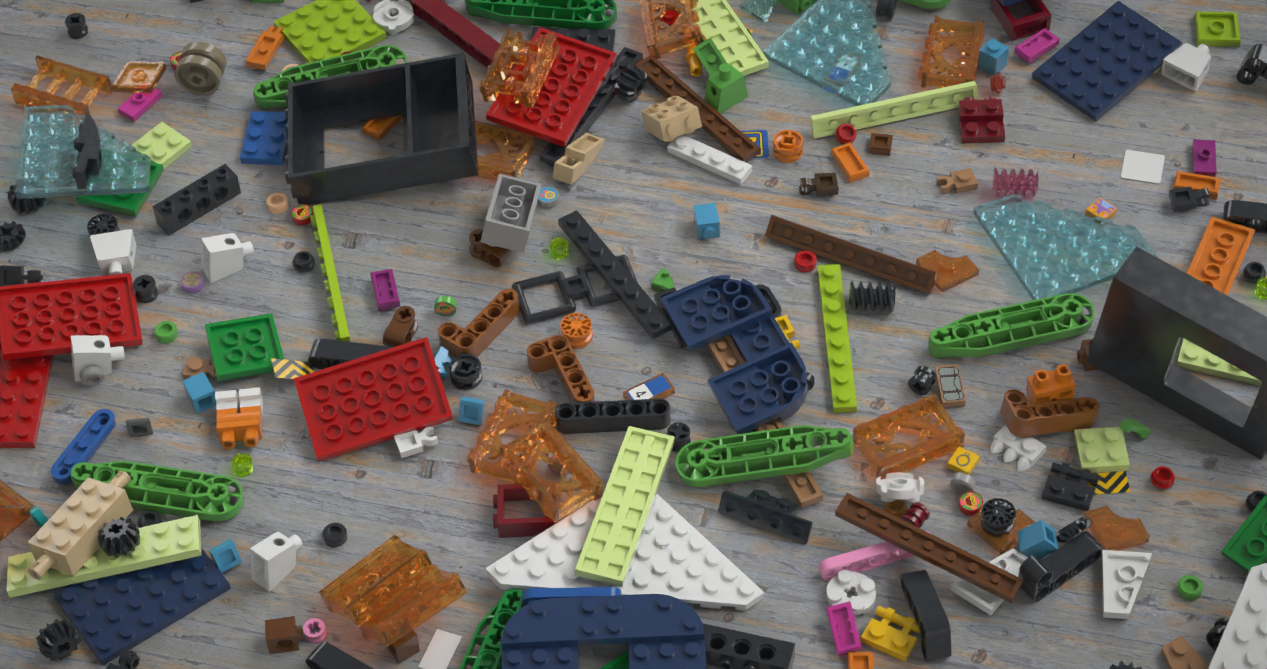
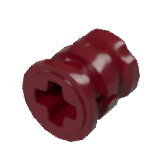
M915 502L899 518L920 528L925 520L930 517V512L923 504Z

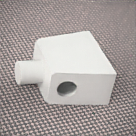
M1188 43L1183 44L1163 59L1161 75L1196 92L1209 70L1211 61L1209 48L1204 44H1200L1197 48Z
M132 229L90 235L101 274L117 275L133 269L136 241Z
M234 233L201 238V269L209 282L213 283L242 270L243 257L254 253L253 245L250 241L241 243Z
M106 335L71 336L72 368L75 382L81 381L79 374L87 367L99 366L103 374L108 375L112 372V361L125 360L123 346L110 348L109 338Z
M276 532L250 548L251 579L270 592L295 568L296 550L303 545L301 539L294 534L287 538L282 533Z

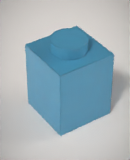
M991 38L979 50L978 68L994 77L997 76L1007 66L1009 47Z
M716 203L694 205V223L698 240L720 237V221Z
M204 372L182 381L186 396L196 414L216 406L215 391Z
M1042 520L1017 531L1018 550L1027 557L1035 555L1041 559L1058 550L1055 529Z

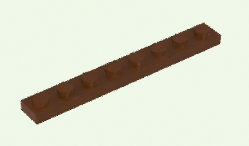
M650 55L635 64V66L641 68L647 74L646 80L667 98L679 96L697 106L702 124L701 128L737 159L748 162L760 154V147L654 56Z
M771 215L765 236L810 251L928 294L932 293L938 272L776 215Z
M846 493L835 511L836 517L1010 603L1013 602L1023 585V579L849 493Z

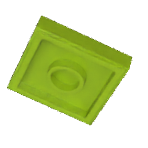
M1195 11L1194 20L1197 46L1204 44L1206 46L1240 47L1241 40L1237 12Z

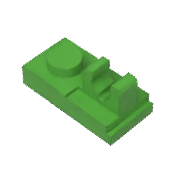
M711 37L693 48L710 76L719 71L721 64L727 63Z

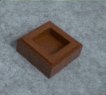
M871 133L869 154L890 156L893 135Z

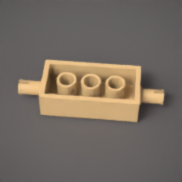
M118 471L109 483L88 477L28 541L36 561L28 569L31 577L40 580L50 568L74 576L100 547L98 543V530L103 528V523H110L112 519L118 520L120 517L125 519L133 511L127 493L123 489L131 481L130 476L125 471Z

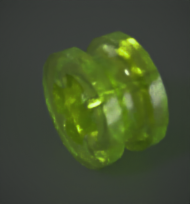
M559 237L550 242V254L554 259L561 260L569 256L570 248L567 239Z
M1267 277L1259 279L1256 287L1257 296L1264 300H1267Z
M240 453L232 458L231 465L236 476L246 477L253 472L254 465L250 455Z

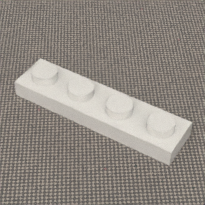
M683 134L677 136L667 146L668 153L740 185L752 172V165Z

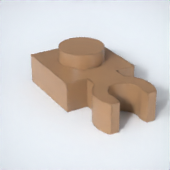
M971 168L950 172V177L940 176L937 177L936 185L940 186V194H947L955 189L957 194L978 188V182Z
M188 357L182 373L184 380L204 372L206 377L211 378L215 382H221L217 381L214 365H212L210 359Z

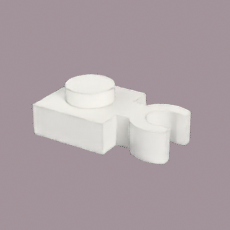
M433 426L424 428L420 433L414 430L394 436V441L401 458L423 452L424 445H437V436L428 437L434 435Z

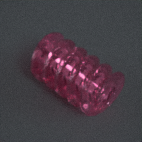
M994 168L992 189L996 190L997 196H1000L1002 190L1005 191L1006 196H1009L1011 190L1014 191L1015 196H1018L1019 191L1022 190L1024 197H1026L1030 190L1032 196L1035 197L1038 191V170L1036 175H1034L1033 170L1029 169L1027 175H1025L1024 169H1020L1017 175L1015 169L1011 168L1008 175L1006 168H1002L1000 174L997 168Z

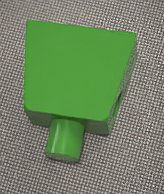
M729 63L721 64L719 71L707 79L704 100L720 114L748 97L744 75Z

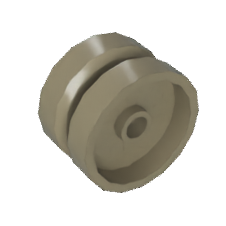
M206 42L189 43L183 48L174 73L175 79L188 92L197 95L212 94L218 90L227 65L226 57L214 45Z

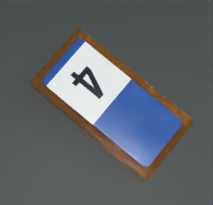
M661 373L624 391L623 397L625 400L664 399L674 394L675 388L664 373Z

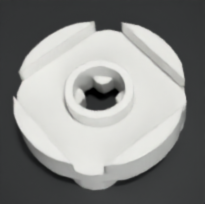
M383 0L373 10L374 22L389 35H397L415 21L413 7L406 0Z
M888 473L886 474V479L881 480V476L876 479V492L881 495V500L885 502H893L895 499L918 502L920 495L924 493L925 482L921 477H919V481L913 479V474Z
M841 570L828 583L826 599L830 606L850 601L856 618V615L862 613L865 615L874 607L876 600L875 583L872 579L861 573ZM847 592H855L857 597L852 596L851 598H848Z

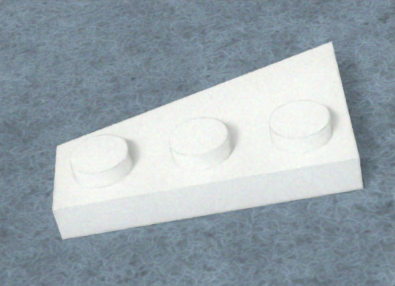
M1011 549L989 563L1018 577L1019 568L1028 557L1015 549ZM957 580L950 584L952 592L989 615H992L1004 601V599L965 580L960 582Z
M1102 550L1103 618H1129L1152 553Z

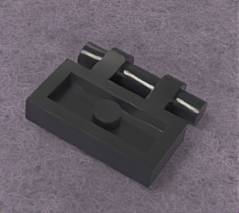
M1053 462L1051 472L1058 473L1059 476L1048 475L1041 499L1089 512L1096 488L1087 484L1088 482L1098 484L1100 475L1093 474L1088 469L1079 470L1072 468L1070 464L1062 463L1061 465ZM1067 476H1069L1072 478L1079 479L1080 482H1073L1070 480H1066Z

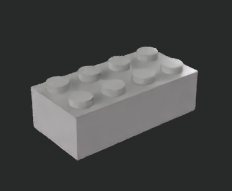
M499 174L480 242L486 243L489 246H498L513 252L524 253L542 184Z

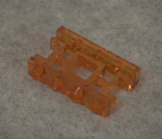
M508 29L505 36L501 39L498 51L494 53V59L491 66L489 65L484 80L480 83L479 89L484 101L489 102L490 98L496 101L499 93L510 94L514 96L515 103L523 101L524 107L532 108L559 50L556 33L548 32L546 37L541 34L538 41L535 42L523 40L521 32H517L514 35L513 29ZM513 63L526 65L524 71L510 70Z

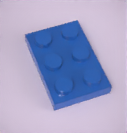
M251 111L240 155L241 164H284L287 151L285 140H288L285 130V124H288L285 112Z

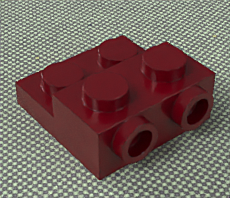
M989 96L984 100H975L972 97H967L958 102V120L962 144L1005 142L1002 99Z

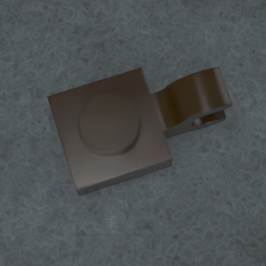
M814 173V178H800V195H808L813 191H816V195H838L839 187L836 173Z

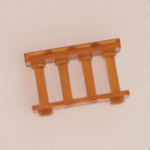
M38 55L35 57L39 71L29 84L23 86L15 83L11 88L16 104L78 123H83L86 114L90 115L88 106L100 91L109 94L113 92L109 76ZM46 75L55 77L45 91L36 90V87ZM64 80L73 83L63 97L53 95ZM81 86L91 88L81 102L71 100Z

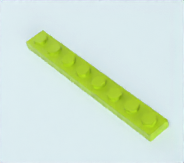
M322 204L314 205V215H310L312 227L318 229V231H314L316 244H321V247H317L319 260H324V263L320 264L323 277H328V280H324L326 294L331 293V296L327 297L329 309L335 311V313L331 314L333 327L338 326V330L334 331L335 338L338 341L351 342Z
M840 264L818 265V280L833 413L857 412Z

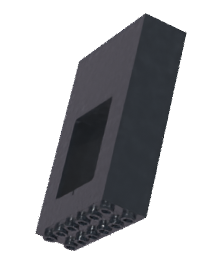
M464 53L288 84V93L285 94L288 108L285 109L288 124H285L288 140H285L288 155L285 156V162L288 171L285 172L287 184H291L292 197L297 199L299 205H313L479 175L473 81ZM402 115L403 155L325 168L324 130L326 128Z
M1136 246L1113 277L1086 362L1262 460L1267 452V317ZM1180 337L1259 379L1262 385L1253 406L1250 407L1172 364L1171 362Z

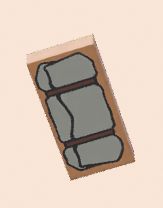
M958 364L935 366L942 408L965 406L966 400Z

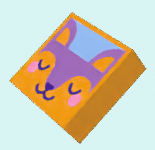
M1099 197L1086 209L1085 215L1104 225L1117 213V208Z

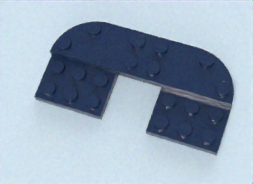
M719 275L700 280L660 298L664 309L689 352L730 334L746 361L742 365L707 380L710 389L736 434H744L777 418L783 422L800 409L808 392L804 362L792 342L789 343L775 320L771 307L754 284L743 278L739 281L731 279L730 275Z
M664 594L538 600L518 610L507 622L501 640L502 669H579L578 645L629 643L630 669H706L704 628L700 617L692 607L678 598Z

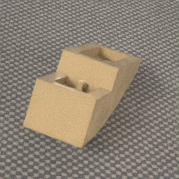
M585 133L566 147L565 155L554 163L552 178L572 185L593 162L604 145L605 139Z

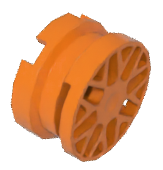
M782 130L775 134L773 138L774 157L784 163H792L800 159L803 154V137L801 134L793 130Z
M571 313L561 320V335L568 339L572 348L579 349L589 345L593 338L591 319L587 315Z

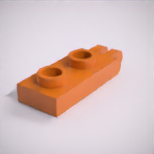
M271 25L267 31L263 30L245 60L246 67L266 71L284 40L283 28L278 27L276 30V27Z

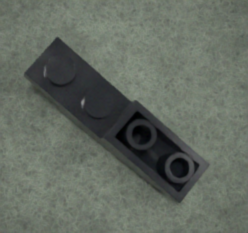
M87 114L83 123L79 125L78 137L74 139V149L78 152V164L73 168V179H76L77 189H86L90 176L100 175L102 168V149L98 128L91 115Z

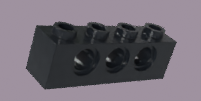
M223 164L152 206L157 224L168 236L241 194L238 176L226 164Z
M702 623L705 634L706 664L717 666L721 669H792L795 658V643Z

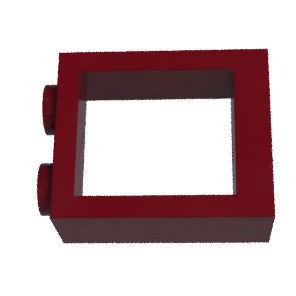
M991 0V10L1011 41L1035 35L1044 28L1048 31L1050 30L1052 15L1042 0H1023L1014 3L1013 5L1027 1L1035 13L1018 19H1014L1007 9L1008 6H1003L998 0Z
M555 482L497 485V494H493V508L497 509V514H493V528H498L499 538L533 537L557 523ZM546 499V517L505 519V501Z

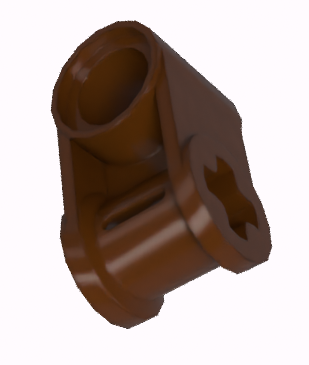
M476 229L472 231L469 235L471 243L469 251L471 256L487 262L493 267H500L512 251L482 243L480 241L483 230Z
M401 306L395 311L383 335L384 345L396 347L411 342L418 328L417 321L415 320V311L412 307Z

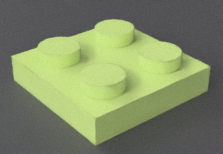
M163 122L159 123L131 145L133 153L145 161L162 164L164 169L192 147L189 139Z
M1120 427L1074 429V440L1080 470L1088 469L1091 470V473L1129 470L1128 453L1123 430Z

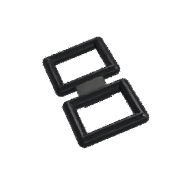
M626 255L616 256L637 281L628 257ZM590 263L578 266L576 269L578 275L565 278L563 272L557 271L512 284V289L518 294L522 317L527 324L575 312L576 305L574 300L587 297L592 307L612 303L620 299L615 293L596 297L587 275L589 272L596 271ZM557 281L566 305L531 314L523 289Z

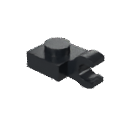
M1190 186L1169 190V199L1174 212L1196 209V204L1199 206L1209 205L1208 197H1210V193L1207 188L1192 191Z

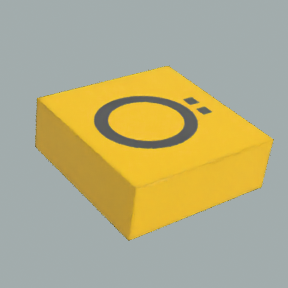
M958 447L948 461L947 468L970 476L979 463L980 456L962 447Z

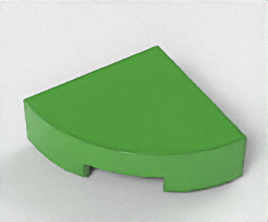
M662 268L651 283V289L659 292L674 288L672 278Z
M1133 418L1123 420L1119 426L1120 429L1127 433H1130L1131 430L1134 431L1140 438H1148L1152 431Z

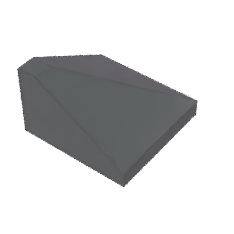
M149 418L126 420L130 437L153 434Z

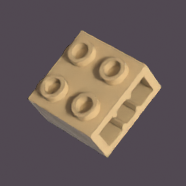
M679 96L669 97L667 101L660 104H651L647 109L641 111L645 130L664 142L673 141L682 134H691L695 129L702 127L698 107Z

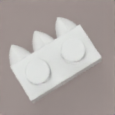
M1005 424L995 434L990 452L991 454H997L1006 450L1003 456L1004 462H1012L1019 458L1017 471H1024L1032 467L1046 452L1047 446L1031 436L1017 437L1011 434Z

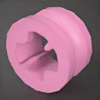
M310 619L303 626L305 638L310 643H319L326 637L325 624L320 619ZM314 628H319L320 632L317 633L315 631V634H311L310 630H315Z

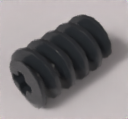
M852 281L850 282L849 305L852 304L853 310H857L859 304H861L862 310L866 311L868 304H870L872 311H875L877 305L880 306L881 311L885 310L886 305L889 306L891 312L894 311L896 284L894 289H891L890 283H887L885 289H882L881 283L878 282L876 288L873 289L871 282L868 283L866 288H864L862 282H859L857 288H855Z

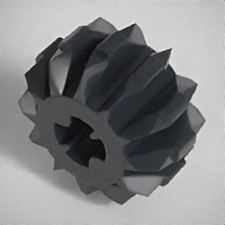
M629 65L625 67L623 72L620 73L619 78H617L615 94L624 101L633 102L637 100L647 82V74L637 66Z
M25 178L22 182L16 181V184L10 186V190L7 193L11 208L17 210L19 214L26 211L29 215L30 211L33 210L37 212L38 207H43V203L46 200L43 186L40 182H36L34 178L29 181Z
M120 517L118 520L112 519L110 523H103V528L98 530L99 546L107 556L114 555L116 558L121 554L126 556L127 552L135 551V546L140 544V531L131 518L126 520L123 517Z
M66 618L61 621L55 619L52 624L47 623V627L40 629V635L36 637L41 654L45 658L48 657L51 661L57 658L62 660L66 655L71 656L70 653L77 650V645L81 642L76 625H73Z

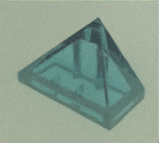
M744 0L739 7L745 13L767 23L778 0Z

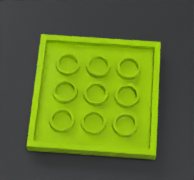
M316 0L273 21L276 30L278 27L283 28L282 34H284V39L306 63L364 50L387 38L386 32L374 22V19L356 0Z

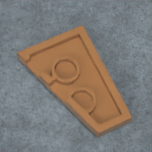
M1182 635L1161 649L1162 657L1168 669H1208L1209 664Z

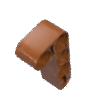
M504 289L499 292L465 329L451 322L441 324L438 328L440 347L442 346L449 351L448 354L455 358H459L461 354H472L478 357L519 314L520 308L517 292L513 289Z
M562 335L552 336L532 343L527 347L528 367L532 372L540 373L554 368L571 403L595 402L594 390L566 337Z
M1009 389L1005 392L1000 414L1011 434L1017 437H1027L1092 428L1095 424L1100 404L1091 397L1030 404L1023 392L1017 389Z

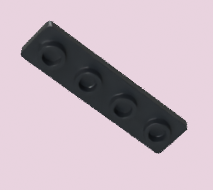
M726 490L722 492L718 513L799 543H808L813 525L812 521L795 516L799 505L793 504L789 499L771 496L764 490H754L747 497Z

